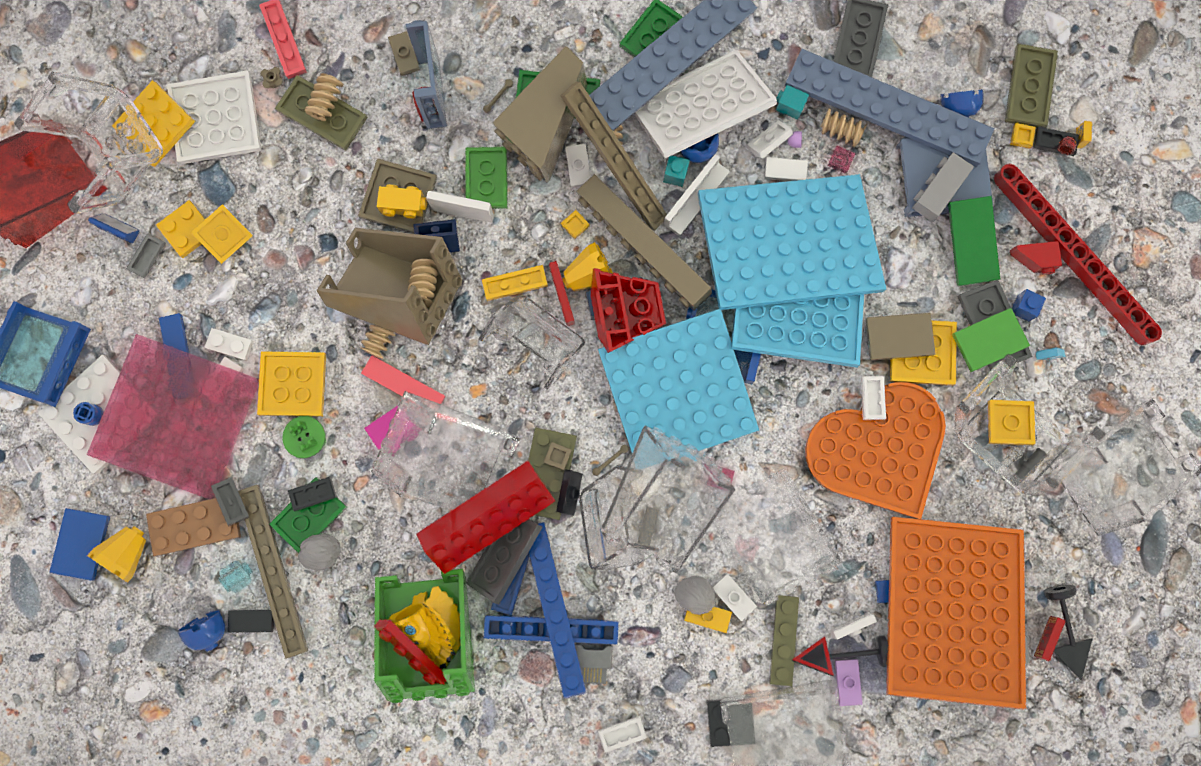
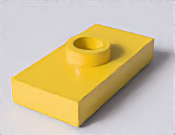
M713 607L708 613L698 615L686 610L684 621L727 633L732 612Z

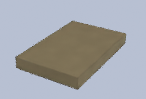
M931 313L866 318L870 360L935 355Z

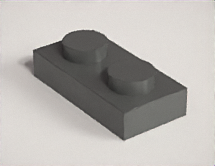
M232 477L211 485L228 527L250 518Z

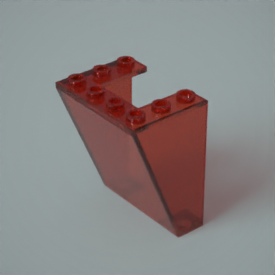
M52 119L0 141V236L5 240L9 239L14 245L19 244L24 248H28L108 190L99 176L87 167L71 144L73 142L62 127Z

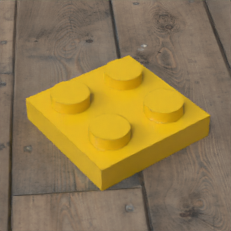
M190 200L156 224L181 258L186 257L202 245L190 232L201 224L205 218Z
M223 204L190 232L221 264L253 236Z
M989 400V444L1035 445L1034 401Z

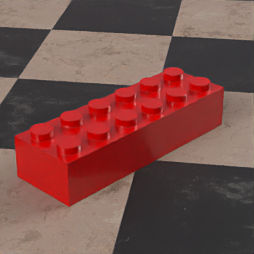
M526 461L416 533V536L425 554L446 574L541 510L547 508L555 500L529 461Z

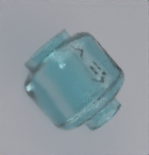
M235 560L220 570L218 580L227 592L237 593L251 583L250 574L253 571L246 562L241 564Z

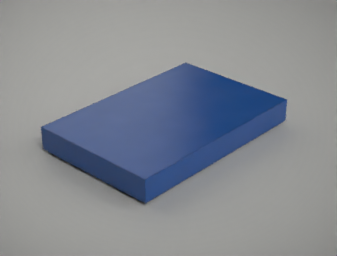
M65 508L49 573L95 581L99 564L87 555L93 548L105 541L110 516Z

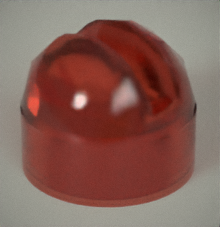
M1067 136L1059 142L1057 149L1061 154L1071 155L1075 152L1077 143L1074 138Z

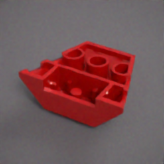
M597 268L593 269L591 285L593 312L598 338L608 353L633 341L634 337L645 335L666 324L658 282L637 277L621 276L619 273L603 272Z

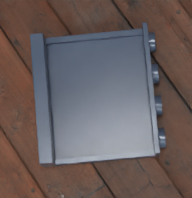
M904 137L896 146V149L901 151L907 206L904 208V216H923L912 208L916 203L913 199L920 189L924 191L928 185L925 182L932 173L937 174L940 170L937 166L943 157L949 158L950 155ZM986 150L978 167L974 166L949 202L992 196ZM948 204L940 215L949 214Z

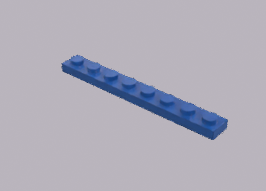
M542 522L538 523L542 526V529L529 550V555L563 697L566 699L586 694V688L545 524Z

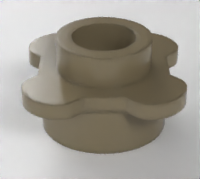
M274 67L270 70L263 69L260 75L263 77L262 85L264 88H277L282 85L283 80L280 76V68Z

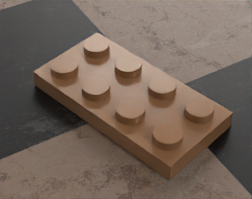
M216 498L146 514L153 556H161L241 537L239 522L228 527Z

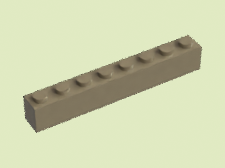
M595 174L577 190L578 202L585 209L589 207L593 211V217L599 223L603 221L607 225L606 229L613 237L617 235L621 239L620 243L628 251L631 249L636 254L635 258L642 265L646 263L651 268L649 272L657 280L661 278L665 282L664 287L671 294L675 292L680 297L678 299L685 308L690 307L694 311L712 294V288Z

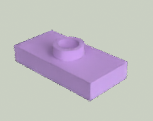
M858 659L835 660L839 706L863 705Z

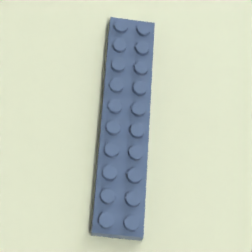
M703 0L592 92L589 96L611 130L614 131L751 16L758 7L751 0Z
M801 49L785 83V87L787 85L810 94L809 97L940 152L948 155L954 152L976 167L980 164L995 129L804 49Z

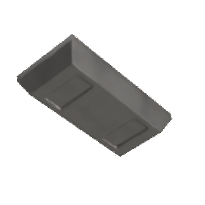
M147 233L126 269L145 279L166 243Z

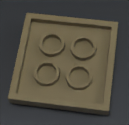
M377 158L358 217L414 234V224L423 223L429 205L428 201L427 208L423 210L422 217L416 216V218L410 219L397 214L394 217L384 216L377 208L379 186L386 187V185L390 184L404 189L408 186H413L422 190L424 197H427L428 191L434 190L438 178L437 175Z

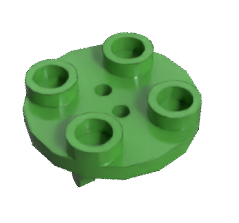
M299 416L292 419L286 425L282 441L285 449L291 455L300 459L310 458L319 453L326 444V433L323 425L318 420L310 416Z

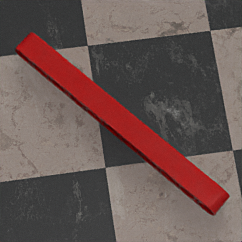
M1014 164L1004 165L994 176V182L1046 242H1059L1062 260L1139 345H1147L1159 340L1162 336V329L1019 168ZM1003 173L1008 174L1010 179L1005 178ZM1017 188L1021 189L1024 195L1020 194ZM1031 204H1034L1037 207V210H1034ZM1045 219L1050 221L1051 226L1046 224ZM1059 235L1065 238V242L1060 239ZM1073 251L1079 254V258L1074 255ZM1088 266L1092 268L1093 274L1089 272ZM1102 282L1107 285V290L1103 288ZM1117 298L1121 301V306L1117 303ZM1131 314L1134 315L1135 322L1131 319ZM1146 330L1149 332L1150 338L1146 336Z

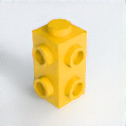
M388 184L386 187L379 186L377 208L384 216L394 217L397 214L403 215L405 218L414 219L416 216L422 217L423 210L427 208V199L424 197L422 190H419L417 187L408 186L404 189Z

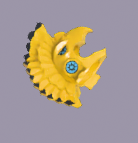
M439 586L432 588L428 599L427 592L415 595L411 605L392 614L389 620L439 668L445 669L461 646L460 612L457 611L458 606L454 603L453 598L449 597L447 592L441 591Z

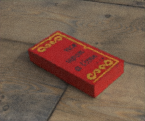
M1054 616L1049 617L1034 657L1050 661L1065 620Z

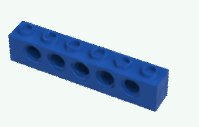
M485 616L484 639L550 641L544 617ZM568 618L574 643L618 645V620Z

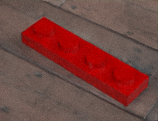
M379 619L374 628L379 631L378 635L380 638L390 642L394 646L393 650L400 656L405 657L409 661L410 667L420 671L427 683L431 685L445 684L446 679L443 671L391 620Z

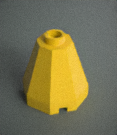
M594 242L588 245L564 270L565 277L562 280L567 289L571 288L573 291L586 290L591 288L594 268L608 273H613V271L609 268L608 261L602 250Z
M126 526L93 548L87 556L128 583L134 576L146 542V539L142 536L145 533L135 526L132 529Z

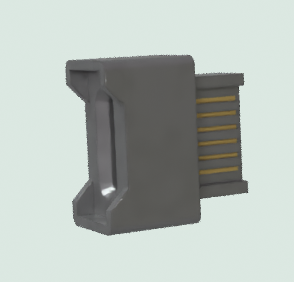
M576 643L575 648L584 683L606 684L607 669H612L613 645H606L603 649L585 648L581 643Z

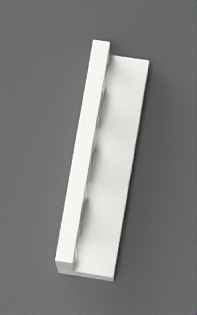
M716 154L664 219V226L679 237L701 211L698 191L719 188L730 173L728 169L719 164L720 157Z

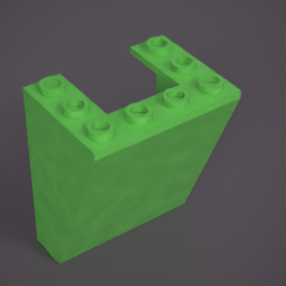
M463 569L450 570L446 574L441 571L442 579L401 583L397 575L375 577V624L379 619L389 620L392 614L411 605L413 597L419 593L427 592L428 599L432 588L439 586L441 591L447 592L448 596L453 598L454 603L458 606L457 611L460 612L461 646L456 655H453L446 668L441 669L446 679L444 685H431L423 679L424 675L410 667L409 661L397 654L390 642L380 638L378 635L379 631L375 628L374 682L387 701L400 703L403 702V699L410 698L414 701H421L425 697L430 696L446 698L450 694L467 696L469 692H475L467 584Z

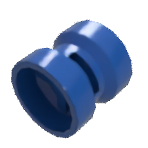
M82 402L76 405L73 415L77 422L95 426L103 420L104 411L98 405Z

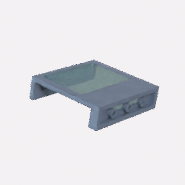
M415 20L407 23L406 29L419 64L428 63L431 87L413 89L414 98L427 129L447 127L439 57L428 22Z

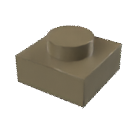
M551 442L544 463L564 471L572 450Z

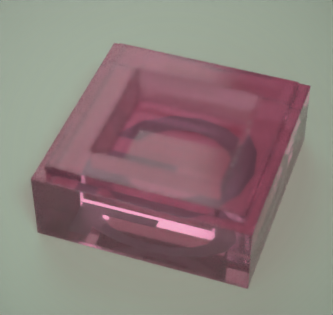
M836 146L827 166L847 173L856 153Z

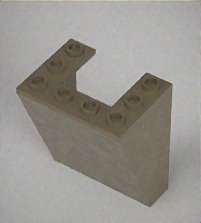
M567 46L493 121V125L496 128L494 132L504 141L502 145L510 153L514 151L518 154L517 160L523 166H528L532 174L539 181L543 179L547 183L551 179L575 118L561 98V95L575 82H581L585 90L588 85L584 63Z
M354 228L346 241V245L354 258L336 286L331 276L326 274L316 290L324 304L329 308L429 345L463 281L443 238ZM357 237V239H358V245H357V247L355 248V247H354V240H355V238ZM418 259L434 260L437 267L438 275L435 277L437 282L434 284L436 290L433 292L435 296L431 299L433 303L430 307H426L416 286L411 285L408 291L411 266Z

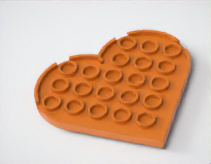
M908 382L890 383L885 385V420H863L861 407L860 411L843 409L832 412L814 425L807 438L805 456L808 468L818 483L834 493L911 518H922L946 428L944 413L937 404L936 398L930 392Z

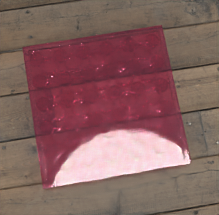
M136 334L87 455L211 500L214 498L211 485L219 483L259 385V379Z

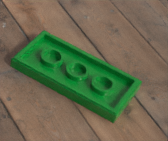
M992 196L949 202L948 210L957 286L1001 280Z

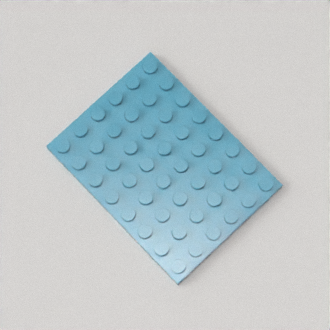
M860 174L698 191V200L719 309L728 310L880 293L886 290Z

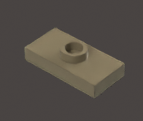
M405 31L388 37L400 75L404 76L419 71L420 67L408 32Z

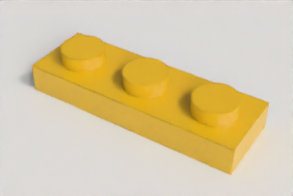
M543 265L482 279L487 301L548 287Z

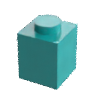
M787 85L784 92L780 90L778 93L776 111L798 120L810 94Z
M672 155L669 156L663 183L683 187L690 160Z

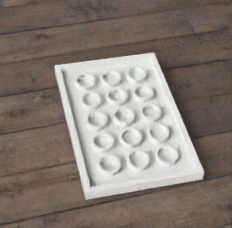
M734 50L676 78L634 115L663 157L667 158L777 105V99L738 50Z

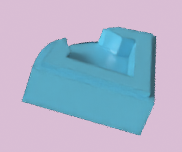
M1051 348L1036 352L1037 360L1065 357V351L1061 348Z

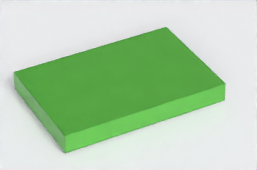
M466 147V198L488 202L491 204L492 209L508 208L507 149L505 147Z
M1012 308L952 334L970 372L1030 346Z

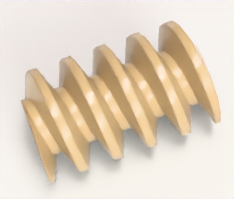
M321 73L316 79L317 83L313 87L315 91L311 93V99L308 100L309 106L305 108V112L315 119L326 121L325 116H332L328 109H335V106L330 102L338 101L333 94L341 93L336 86L343 87L344 84L334 76Z
M828 108L821 125L822 134L824 135L829 130L830 138L837 134V141L845 137V144L853 140L852 147H855L859 143L867 124L861 128L862 121L859 120L854 125V118L851 117L846 121V114H843L839 119V112L836 111L831 115V108Z
M418 259L411 266L408 291L411 285L416 286L426 307H430L433 303L431 299L435 296L433 292L436 290L434 284L437 282L435 277L438 275L434 260Z
M370 325L369 328L373 333H365L369 340H361L365 348H359L377 358L383 359L384 356L380 353V350L387 351L388 349L384 343L391 344L392 341L388 336H396V334L382 327Z

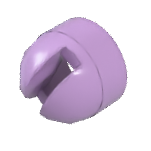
M795 131L788 138L787 142L791 147L801 148L802 131Z

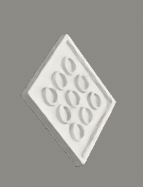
M249 71L167 84L168 94L196 121L175 144L176 158L179 164L262 151L252 80Z
M103 354L63 390L56 407L46 405L38 412L41 418L95 475L103 470L161 416L107 356ZM82 402L92 403L102 408L104 418L101 423L95 426L82 424L75 420L73 415L74 408Z

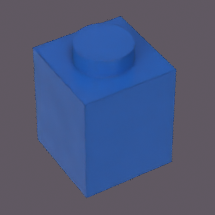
M1026 289L1017 295L1012 310L1015 316L1030 322L1039 316L1046 298Z

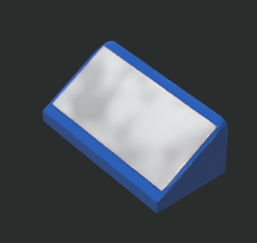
M104 213L88 219L89 223L129 243H134L140 232L139 229Z

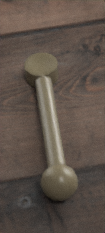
M511 79L505 80L504 87L488 105L483 107L484 112L489 113L493 104L506 89L513 86Z
M622 445L616 454L601 466L592 470L593 475L598 476L602 469L622 453H627L629 447Z

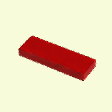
M557 261L550 262L549 269L566 326L575 325Z

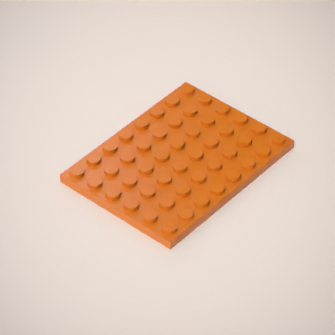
M902 517L891 518L886 695L1026 709L1024 530Z

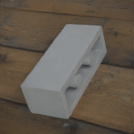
M954 152L949 158L943 157L937 166L940 170L937 174L932 173L925 182L928 185L924 191L920 189L913 199L916 203L912 208L931 222H934L974 168L973 165Z

